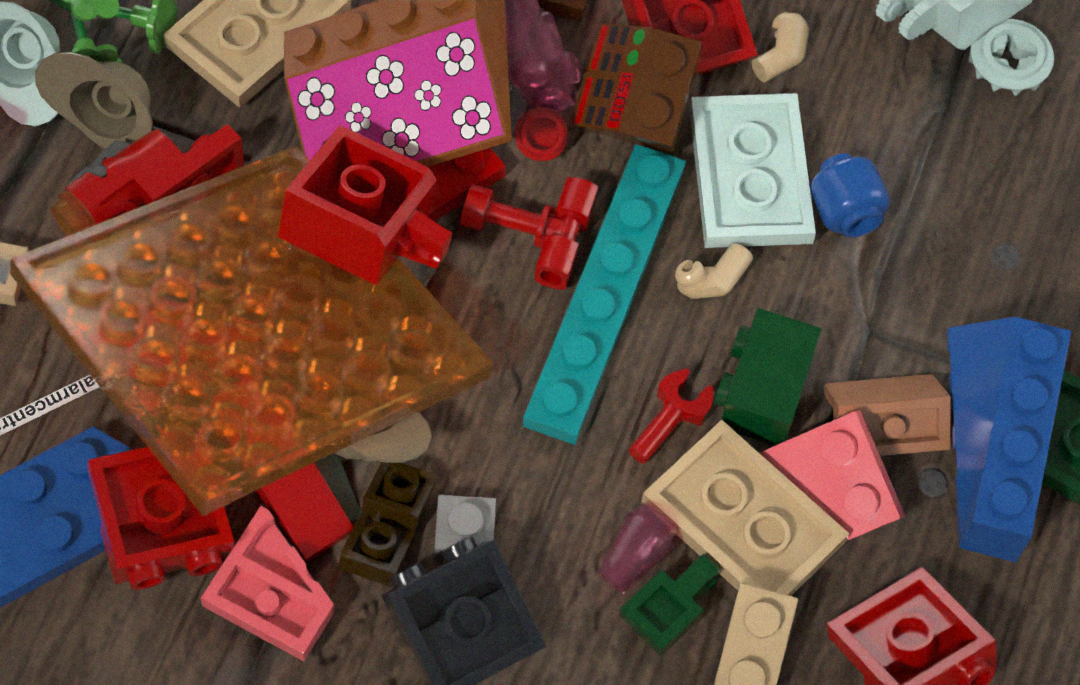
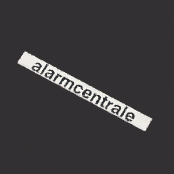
M96 371L0 418V436L113 381L112 375Z

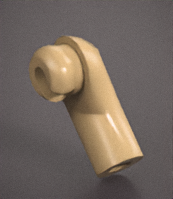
M784 12L774 19L772 27L778 29L774 33L776 37L775 48L752 60V68L760 81L765 83L800 64L805 58L809 27L806 20L800 14Z
M732 243L715 266L703 267L699 261H695L693 264L692 260H686L675 271V278L678 282L677 288L683 295L691 299L725 296L731 292L751 264L753 256L744 246Z

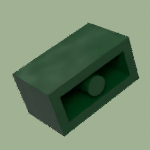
M757 308L751 328L740 325L730 357L740 359L736 373L732 375L724 372L714 404L724 407L721 420L737 434L774 446L785 442L822 328Z

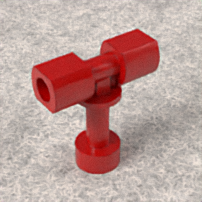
M568 177L557 208L545 205L542 214H537L493 201V189L472 184L464 203L460 224L463 227L483 232L487 222L535 235L534 247L541 248L542 250L536 264L534 281L549 288L566 290L577 259L579 244L575 241L578 232H586L596 204L598 186L585 179Z

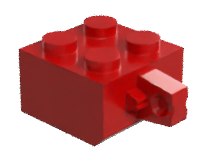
M339 125L286 189L277 237L377 286L399 256L437 269L449 251L452 232L428 218L437 181L429 167Z

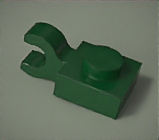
M703 554L675 581L663 570H660L620 608L619 616L662 656L703 617L704 609L695 601L702 598L717 584L718 579L716 576L720 573V569Z

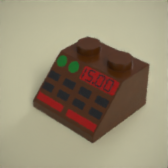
M600 23L570 125L673 155L703 54L702 42L650 27Z

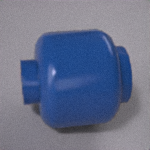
M847 153L837 154L825 160L820 167L821 171L816 174L810 185L811 196L825 227L834 233H842L845 237L849 238L860 237L879 227L883 222V215L889 208L890 198L876 165L868 158L851 157Z

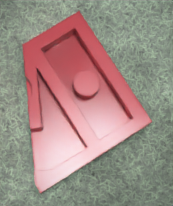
M861 410L851 412L760 452L766 460L849 533L848 540L906 517Z
M260 506L201 596L202 606L302 661L306 660L335 613L333 602L319 582L314 581L307 571L306 563L294 546L291 547L275 525L274 517L270 511Z

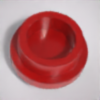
M545 107L533 108L519 118L515 126L514 139L519 151L527 158L534 161H548L557 157L564 150L568 141V128L563 117L556 111Z

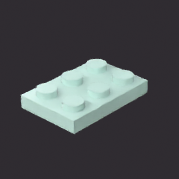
M797 93L691 97L689 110L705 248L729 247L732 243L742 246L813 244L816 230Z

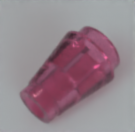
M640 504L634 513L627 512L597 574L614 589L625 593L631 585L638 581L674 548L672 540L678 533L677 528L652 507Z

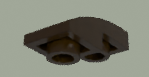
M381 462L363 497L361 514L340 554L338 569L393 588L388 578L402 570L430 502L438 475L403 463Z

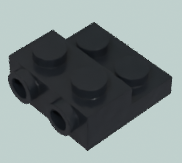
M473 536L467 537L441 551L446 562L426 572L421 562L388 578L393 589L381 595L406 647L412 649L429 685H475L547 647L494 540L484 541L477 545Z

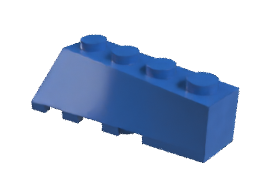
M1009 317L948 328L946 338L947 351H950L951 365L949 375L950 396L953 397L954 425L952 428L953 449H956L957 463L955 486L959 548L1017 563L1031 539L1071 336L1070 330L1019 317Z

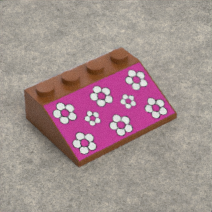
M378 0L284 32V79L306 165L339 125L427 167L512 141L504 0Z

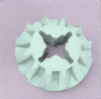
M1007 19L971 45L968 62L973 63L976 68V79L985 78L989 81L993 92L1004 88L1011 90L1014 96H1016L1024 89L1036 91L1039 85L1049 77L1054 63V53L1049 40L1039 29L1024 21ZM1006 44H1008L1009 51H1012V56L1015 59H1020L1016 69H1012L1007 59L1002 58Z

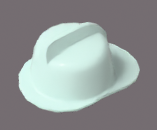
M0 1V105L8 116L20 124L38 126L51 122L59 113L41 97L35 85V71L42 59L54 53H60L59 37L55 28L46 18L14 2Z

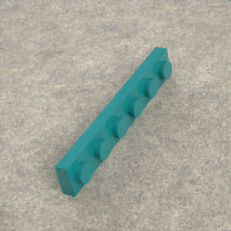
M635 144L523 416L522 427L576 445L683 177L686 166L685 160Z

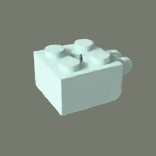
M879 0L875 11L877 12L876 15L887 23L909 10L905 17L902 18L898 28L900 30L899 33L905 38L914 40V38H918L920 34L922 35L932 28L955 47L965 50L985 36L992 28L1002 24L1032 3V0Z

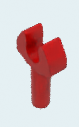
M685 368L666 375L659 383L657 397L662 401L663 409L628 449L629 454L639 463L645 464L679 423L689 422L702 426L709 417L713 402L714 388L712 385H708L702 390L697 399L685 401L679 396V393L683 391L688 383L690 370Z

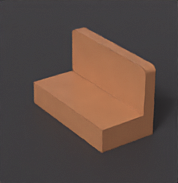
M927 374L824 384V395L833 408V420L861 410L880 456L950 450L951 396L934 375Z

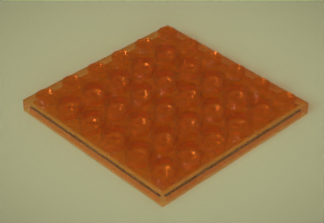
M297 145L11 258L10 275L203 516L489 379L494 363L399 258L376 286L277 237L285 191L310 161Z

